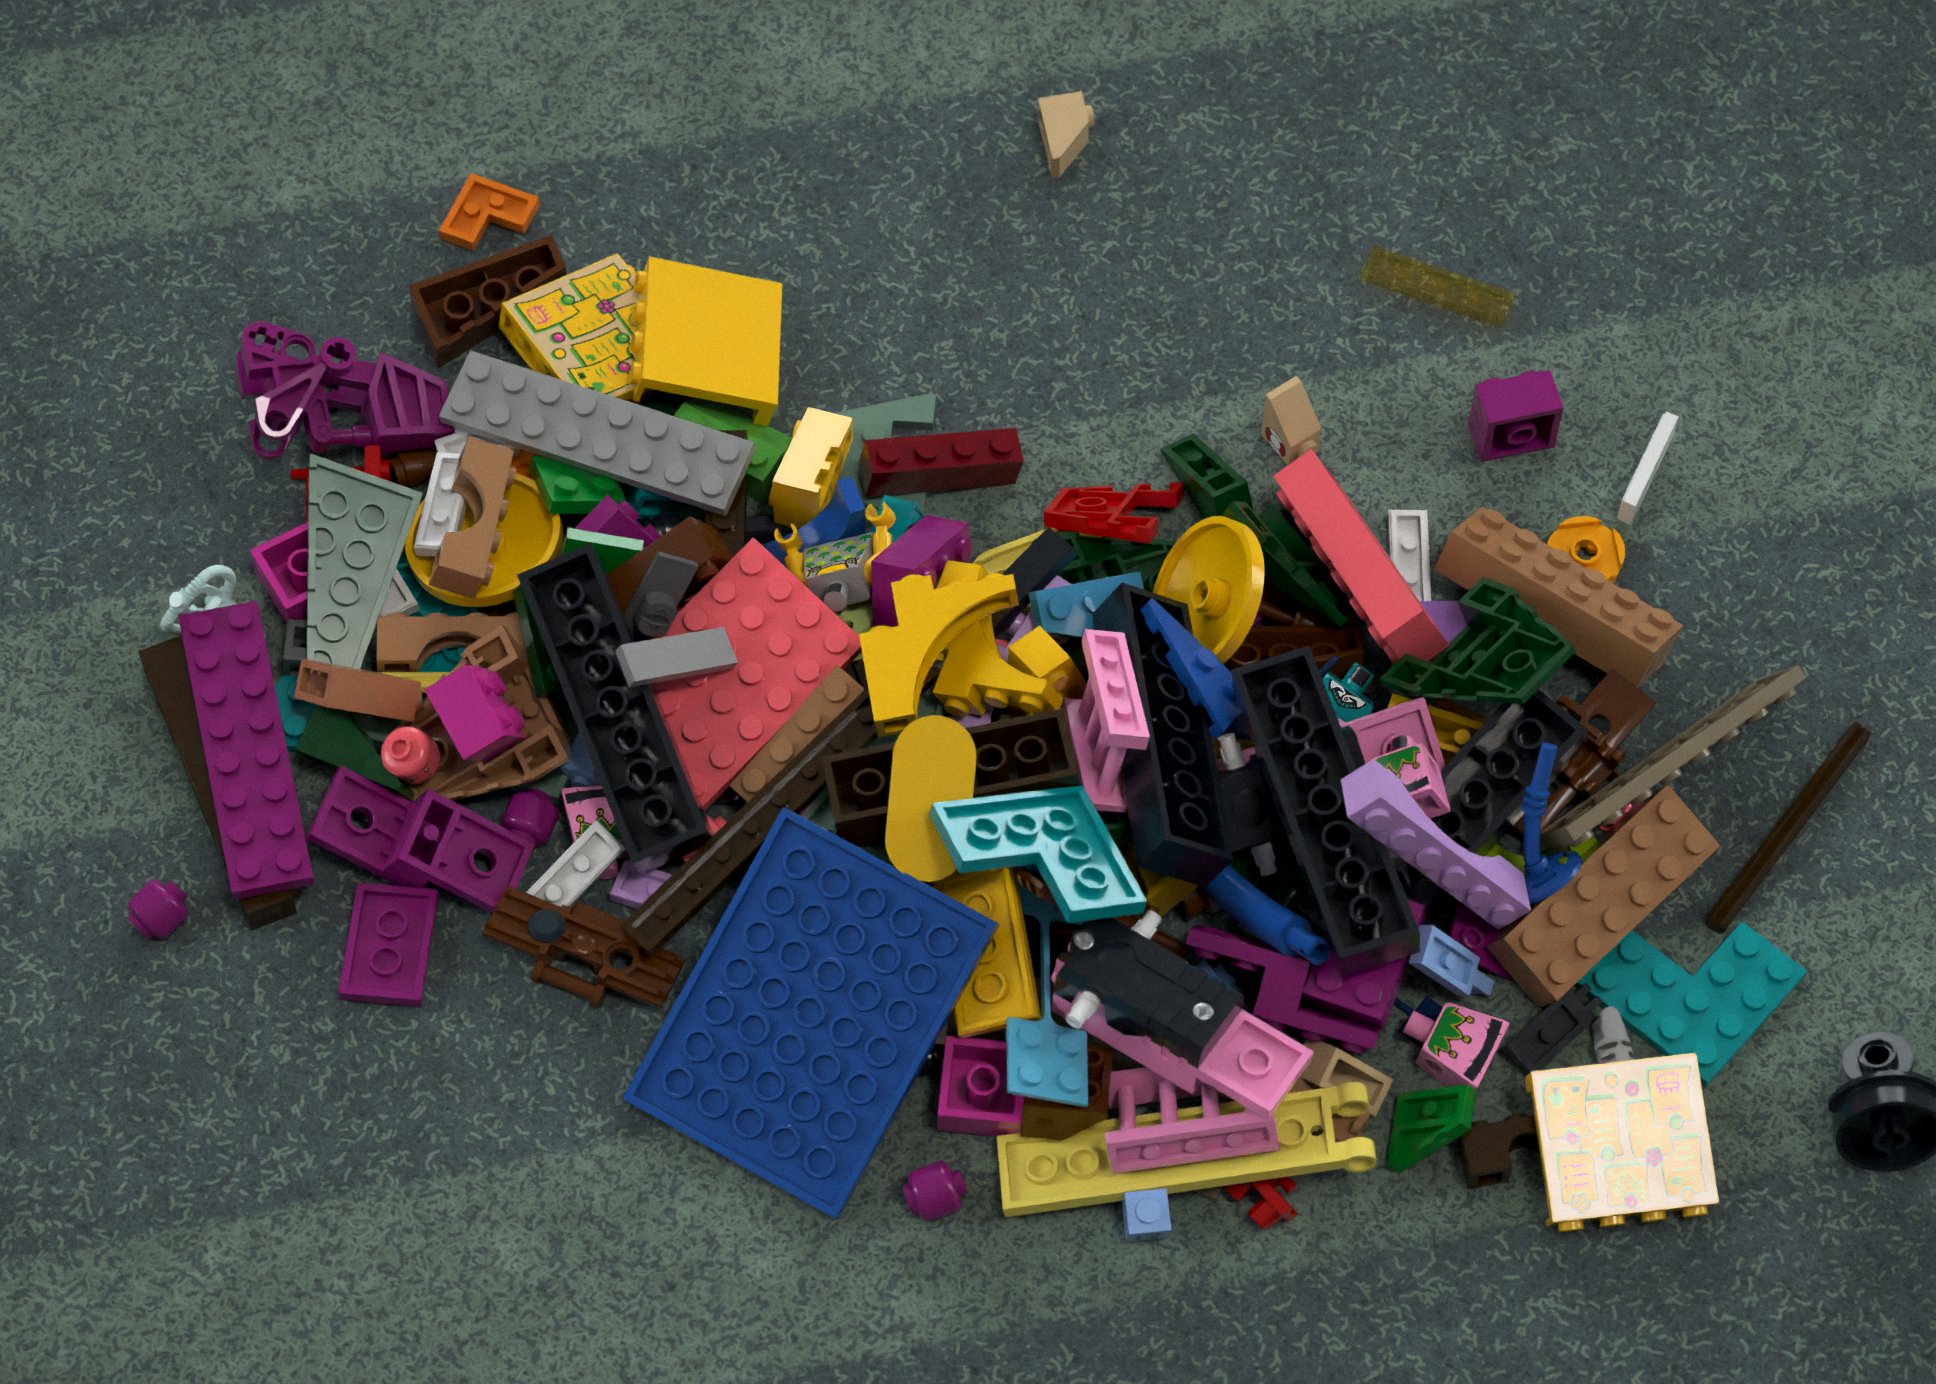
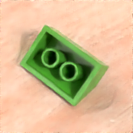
M700 398L683 402L675 413V417L715 430H747L748 440L754 442L756 446V451L747 469V496L765 504L770 496L772 481L785 452L791 444L792 438L770 427L755 425L752 418L720 402Z

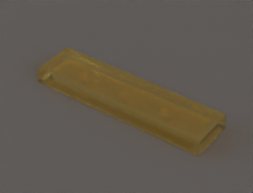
M1374 245L1360 274V281L1499 328H1503L1516 295L1514 292Z

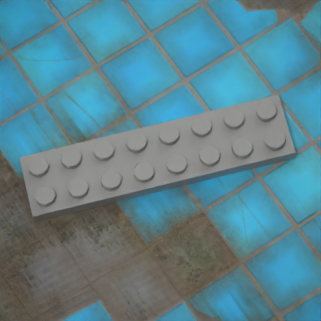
M471 350L439 414L443 424L723 516L727 515L756 451L755 443Z

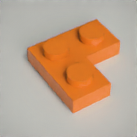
M471 173L439 229L440 239L474 251L490 222L525 234L540 207L539 197Z

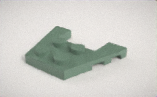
M930 393L834 413L853 418V441L839 480L853 477L865 507L871 504L878 511L884 497H865L858 466L865 440L892 438L893 427L933 430L936 394ZM926 492L888 495L915 502L925 513Z

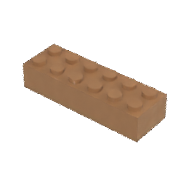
M1483 506L1451 531L1434 568L1435 571L1467 590H1470L1482 577L1512 587L1527 606L1531 605L1545 623L1549 622L1574 646L1575 655L1607 674L1611 669L1615 670L1637 688L1664 664L1683 627L1682 624L1673 620V617L1668 612L1651 607L1641 601L1634 592L1619 588L1606 580L1605 576L1599 571L1587 569L1572 560V557L1567 552L1550 547L1540 541L1533 532L1518 528L1506 521L1501 513L1486 509Z
M1668 784L1652 791L1653 794L1635 805L1581 856L1582 864L1579 871L1564 887L1551 896L1537 903L1530 904V912L1510 923L1486 945V948L1539 1008L1558 1001L1720 847V844Z

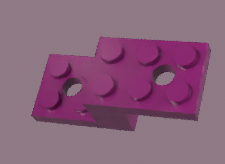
M342 765L336 770L305 838L397 886L421 888L430 881L490 913L494 912L507 885L517 889L535 846L531 841L429 788L412 802ZM352 811H360L365 814L368 819L367 829L361 830L352 824L350 819ZM475 853H483L490 859L491 870L489 872L480 871L475 866Z
M1196 924L1190 928L1186 944L1195 947L1194 954L1217 960L1221 955L1235 958L1233 965L1251 971H1257L1258 968L1261 969V966L1266 967L1253 1015L1261 1017V1021L1281 1031H1284L1288 1025L1302 1029L1300 1036L1319 1042H1324L1327 1036L1342 1040L1341 1048L1362 1054L1365 1053L1367 1048L1374 1049L1381 1034L1380 1029L1303 1004V990L1313 966L1305 957L1300 954L1293 957L1285 956L1265 942L1202 924Z

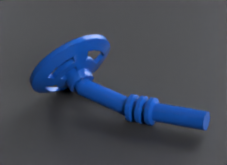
M1542 743L1532 783L1531 786L1526 787V795L1523 798L1525 803H1522L1521 810L1524 812L1523 860L1525 864L1523 868L1525 871L1523 873L1530 904L1537 903L1564 887L1577 874L1582 864V859L1576 851H1562L1548 856L1540 853V816H1543L1546 811L1544 807L1547 806V799L1550 795L1547 787L1558 748L1550 743ZM1568 857L1566 864H1560L1558 859Z

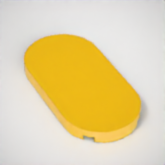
M932 715L911 722L898 736L893 750L885 833L886 851L898 871L902 874L905 872L922 882L941 880L957 869L929 816L932 803L973 798L976 769L975 745L968 731L961 724L948 717Z

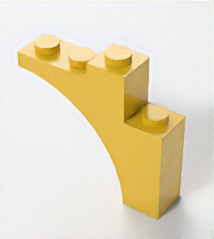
M947 560L937 588H942L945 584L953 581L968 583L982 580L990 574L982 565ZM992 614L976 621L959 633L944 648L932 665L941 669L932 693L943 703L944 709L948 713L958 717H966L967 714L984 716L988 704L998 708H1006L1007 705L1019 706L1028 712L1038 714L1042 710L1053 711L1060 709L1063 697L1048 680L1025 674L1004 661L995 641Z
M995 573L985 576L982 580L968 583L953 581L937 589L933 587L931 575H908L900 581L891 582L899 626L889 627L881 625L871 628L868 632L859 634L873 718L879 738L900 734L907 725L918 719V705L925 679L939 654L959 633L992 613L1019 605L1013 574L1003 575Z

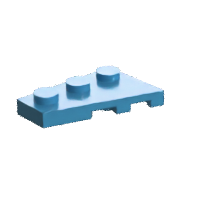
M1141 572L1029 592L1035 628L1041 626L1050 635L1082 639L1085 629L1098 630L1095 610L1122 582L1144 589Z

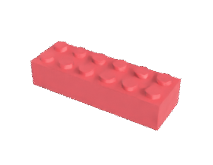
M1312 449L1273 476L1281 487V490L1276 493L1286 509L1292 513L1295 523L1305 537L1309 538L1313 544L1312 548L1324 565H1327L1332 572L1330 573L1340 589L1346 593L1353 609L1365 621L1372 637L1383 648L1394 664L1405 653L1429 661L1450 646L1342 487Z

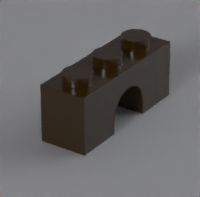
M1517 1113L1508 1116L1504 1121L1488 1123L1485 1120L1474 1121L1471 1124V1130L1457 1138L1456 1147L1468 1189L1509 1182L1513 1168L1509 1154L1516 1149L1530 1148L1540 1154L1535 1115L1528 1116L1526 1113Z

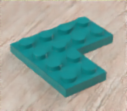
M1083 785L932 803L929 816L959 873L1036 864L1067 923L1144 912L1147 900Z
M1744 922L1738 925L1693 976L1631 930L1577 982L1576 988L1578 989L1584 983H1587L1592 988L1586 994L1588 998L1592 999L1598 995L1602 1000L1599 1004L1602 1009L1609 1006H1614L1615 1009H1618L1624 1026L1663 1056L1696 1053L1701 1085L1706 1088L1803 980L1807 970Z

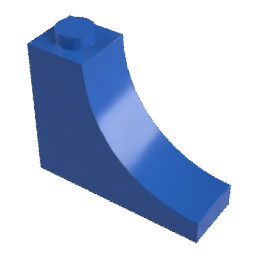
M853 477L837 481L836 491L828 505L810 522L797 529L803 539V544L798 550L799 552L803 553L805 548L866 534L865 507ZM793 532L782 537L783 540L789 539ZM774 540L764 544V548L787 568L784 558L788 555L782 551L777 541Z

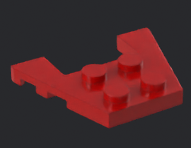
M1169 482L1170 490H1151L1150 483L1136 484L1130 492H1113L1112 486L1062 488L1043 512L1044 527L1055 528L1059 532L1071 531L1151 543L1159 532L1158 517L1130 516L1136 506L1177 507L1184 498V482Z

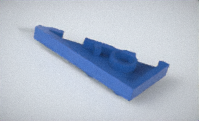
M1151 598L1140 610L1144 615L1145 622L1152 634L1161 632L1171 649L1165 657L1179 681L1186 687L1188 696L1194 706L1205 707L1214 723L1208 730L1217 739L1240 714V709L1233 693L1231 671L1217 659L1211 650L1205 648L1161 605Z

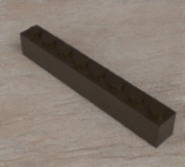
M182 635L142 649L138 653L146 677L227 871ZM298 888L238 900L250 929L253 931L297 914L294 899L299 898L300 893Z

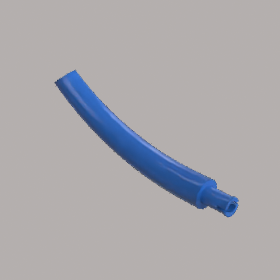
M1230 865L1206 887L1200 886L1238 923L1285 956L1293 957L1300 954L1316 965L1322 964L1329 957L1331 949L1327 946L1330 943L1326 939L1313 934L1311 924L1305 918L1265 895Z

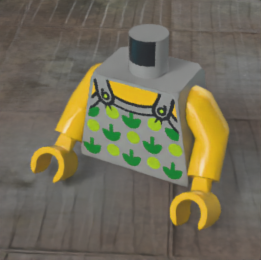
M885 502L882 504L883 511L879 516L877 510L871 504L865 510V516L876 527V533L870 532L805 548L803 553L798 551L803 544V539L795 525L791 524L793 534L789 539L783 540L778 528L774 532V537L780 548L788 555L784 558L787 569L833 612H839L846 605L866 601L872 597L871 561L892 544V534L888 532V529L893 526L896 519L894 512Z

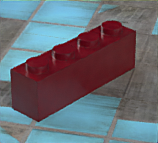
M1008 428L865 440L858 466L865 497L1015 484L1024 460L1017 429Z

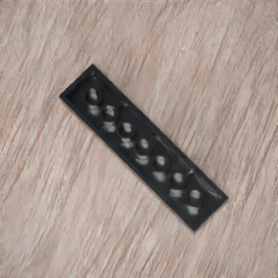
M589 543L518 574V579L632 864L643 874L699 850L714 834L653 683L635 687L628 686L615 651L620 645L635 643L636 641L601 555L592 543Z
M1122 582L1095 612L1098 630L1125 634L1150 736L1146 750L1131 748L1126 750L1121 766L1137 867L1206 887L1234 860L1212 736L1208 730L1210 728L1208 714L1205 707L1194 706L1186 687L1179 681L1165 657L1171 649L1161 632L1158 634L1151 633L1145 622L1144 615L1140 611L1153 598L1193 636L1188 604Z
M1310 646L1231 670L1234 696L1325 938L1330 943L1329 948L1331 949L1340 978L1419 953L1420 931L1388 848L1347 817L1341 779L1357 770Z
M1539 689L1524 704L1502 703L1440 771L1450 805V812L1431 818L1432 822L1464 849L1485 857L1524 814L1521 806L1522 803H1525L1523 801L1524 795H1526L1525 790L1527 786H1531L1542 743H1550L1558 747L1548 783L1549 787L1587 745L1588 729ZM1388 848L1406 898L1424 905L1425 923L1451 894ZM1314 910L1308 916L1312 930L1323 938L1324 932Z

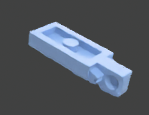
M1419 925L1420 952L1411 955L1409 964L1455 995L1468 998L1470 994L1491 996L1494 980L1477 969L1480 957L1435 926Z

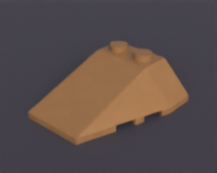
M499 626L470 644L461 654L462 660L450 673L465 664L497 672L506 686L507 691L503 695L510 707L515 706L525 720L526 726L522 729L527 739L488 763L463 760L428 697L415 713L414 722L402 720L394 729L415 727L423 731L436 742L441 754L440 764L436 773L429 780L420 784H408L415 793L413 801L428 788L454 801L535 781L571 759L570 735L552 699L536 698L527 655L505 626ZM443 674L439 680L446 677V675Z

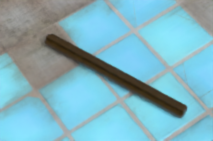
M1860 722L1852 723L1707 915L1705 923L1710 929L1719 934L1725 932L1868 742L1871 735V730Z

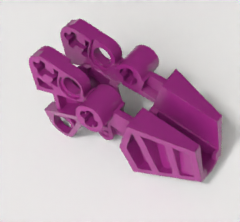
M257 321L252 325L246 326L243 331L241 349L237 353L234 369L241 399L256 398L254 401L256 418L248 422L247 429L254 452L263 459L275 460L283 456L303 423L309 447L314 452H325L329 445L351 444L352 447L380 445L383 460L393 459L394 454L435 450L437 447L434 440L454 434V428L441 423L439 414L449 396L447 382L439 377L382 352L379 353L376 363L355 360L356 351L353 344L343 337L329 338L321 347L319 355H316V347L312 339L300 332L263 321ZM257 334L265 336V343L263 345L254 344L253 339L256 338ZM277 339L282 340L279 351L275 350ZM299 344L307 350L308 357L300 360L287 355L286 349L290 345ZM332 357L340 359L339 364L332 362ZM323 387L330 388V393H325ZM338 408L360 414L356 426H351V429H333L329 412ZM264 435V437L272 440H280V448L275 451H266L259 444L260 436Z

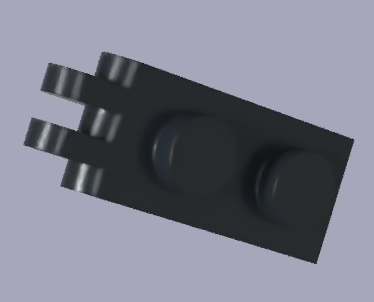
M1584 983L1575 992L1570 988L1558 1001L1547 1005L1502 1047L1526 1076L1530 1072L1540 1071L1597 1018L1592 1011L1602 1002L1600 997L1596 995L1586 1004L1581 1000L1592 989L1587 983Z

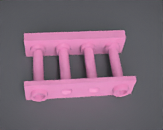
M1085 629L1081 642L1089 679L1082 699L1064 698L1062 705L1079 771L1080 785H1083L1097 811L1126 813L1127 802L1120 776L1122 762L1128 748L1146 750L1150 736L1125 634Z
M1147 1067L1111 1072L1108 1104L1109 1109L1119 1108L1120 1130L1105 1132L1112 1173L1280 1150L1275 1115L1273 1113L1269 1120L1245 1107V1112L1220 1116L1218 1093L1221 1092L1203 1081L1195 1092L1191 1094ZM1201 1095L1203 1118L1178 1122L1177 1099ZM1160 1101L1162 1124L1137 1128L1135 1105Z

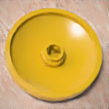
M516 473L510 490L505 489L503 498L509 499V504L503 521H497L496 530L502 531L501 539L496 553H490L488 562L494 564L492 577L488 586H480L474 599L428 585L435 557L417 556L414 550V543L425 502L424 499L418 506L405 542L406 556L418 583L434 597L458 606L486 607L514 599L513 591L520 585L517 575L557 558L563 542V526L560 515L549 514L534 480ZM468 503L461 531L475 525L474 515Z
M1213 516L1203 519L1190 527L1174 544L1163 562L1154 586L1153 593L1188 604L1193 636L1205 648L1211 650L1222 664L1243 643L1253 625L1260 606L1265 571L1263 553L1256 535L1245 524L1227 517Z

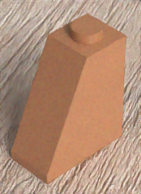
M302 658L294 698L328 708L414 722L415 713L421 706L422 693L420 691L421 682Z

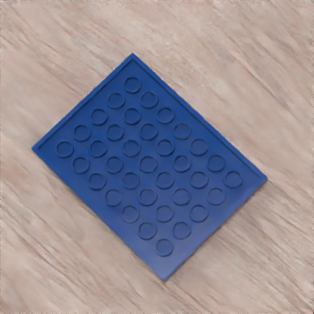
M783 807L622 1099L839 1220L1000 924L904 872L902 874L894 866Z

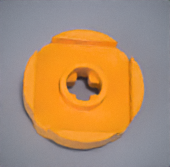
M1590 516L1572 517L1559 524L1558 529L1550 535L1547 545L1567 552L1572 557V560L1587 569L1599 571L1605 576L1606 580L1614 583L1618 578L1625 559V545L1620 534L1614 528L1611 531L1606 526L1601 525L1602 520ZM1580 548H1586L1588 553H1594L1595 556L1591 557L1590 560H1584L1579 558L1577 554H1579Z

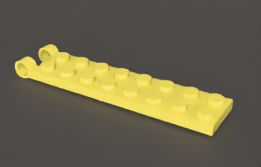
M1348 1082L1335 1087L1288 1093L1274 1112L1280 1150L1115 1174L1112 1173L1105 1132L1120 1130L1119 1118L1101 1121L1063 1141L1021 1137V1133L997 1136L1002 1204L1005 1217L1122 1201L1125 1192L1166 1188L1167 1194L1343 1168L1350 1172L1368 1171L1377 1164L1374 1141L1366 1137H1355L1346 1141L1336 1142L1332 1114L1335 1113L1342 1117H1357L1366 1113L1369 1110L1367 1088L1362 1083ZM1237 1101L1219 1103L1220 1116L1245 1112V1106ZM1202 1106L1177 1110L1178 1122L1203 1118ZM1161 1112L1137 1115V1128L1162 1124ZM1323 1131L1320 1136L1312 1135V1132Z

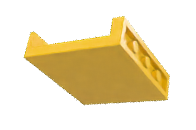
M649 256L644 271H637L633 288L634 293L639 294V300L635 301L632 312V323L637 324V331L633 332L630 344V353L636 355L635 361L631 363L628 376V384L634 385L633 401L639 402L644 388L751 408L753 409V424L768 427L778 405L782 283Z

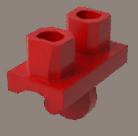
M1289 1176L1224 1186L1239 1203L1255 1188L1264 1196L1248 1214L1265 1231L1283 1218L1289 1222L1298 1215L1295 1209L1275 1189L1280 1185L1288 1194L1292 1193L1297 1188V1185Z

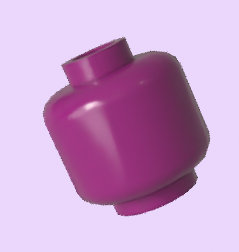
M530 789L528 792H518L511 796L500 826L534 843V850L535 848L547 845L557 823L559 812L547 793L538 789Z
M152 879L129 900L128 909L131 913L127 916V919L149 940L154 936L158 939H165L187 919L189 912L183 902L188 896L172 880L164 885L161 881Z
M943 1160L912 1170L908 1176V1183L903 1185L904 1193L913 1216L920 1215L927 1222L959 1212L962 1208L961 1195L968 1193L961 1170L952 1171L949 1164Z

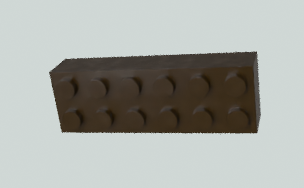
M1063 709L965 728L973 739L976 749L973 798L1080 786L1079 771ZM895 742L821 757L836 834L857 847L885 842Z

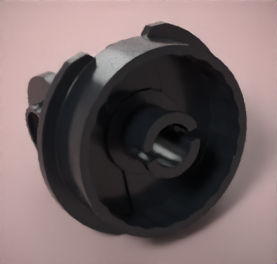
M1872 1032L1856 1038L1848 1045L1842 1058L1843 1070L1849 1081L1839 1087L1828 1099V1110L1832 1112L1833 1136L1839 1154L1856 1167L1880 1172L1903 1170L1925 1162L1936 1154V1081L1925 1075L1912 1072L1914 1068L1913 1051L1908 1042L1902 1037L1888 1032Z

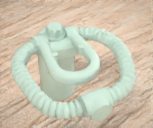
M212 565L200 572L197 577H194V580H191V583L185 589L181 588L179 592H173L169 598L170 607L160 623L162 631L174 636L182 635L180 625L174 624L179 613L187 614L237 605L232 599L234 596L233 591H235L234 588H236L237 584L234 571L224 565ZM217 576L225 579L224 586L220 588L206 583L211 578ZM198 594H207L204 601L206 606L204 608H197L194 604L189 607V604Z

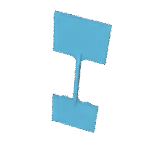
M1036 864L1020 866L1041 875ZM1017 877L1023 914L1033 916L1040 922L1041 1020L1029 1021L1013 1017L1007 1018V1093L1087 1107V1031L1057 1025L1051 1018L1049 925L1053 921H1067L1063 915L1054 911L1052 903L1039 898L1037 894L1021 886ZM1085 921L1071 922V923H1072V924H1077V925H1083V924L1085 923Z

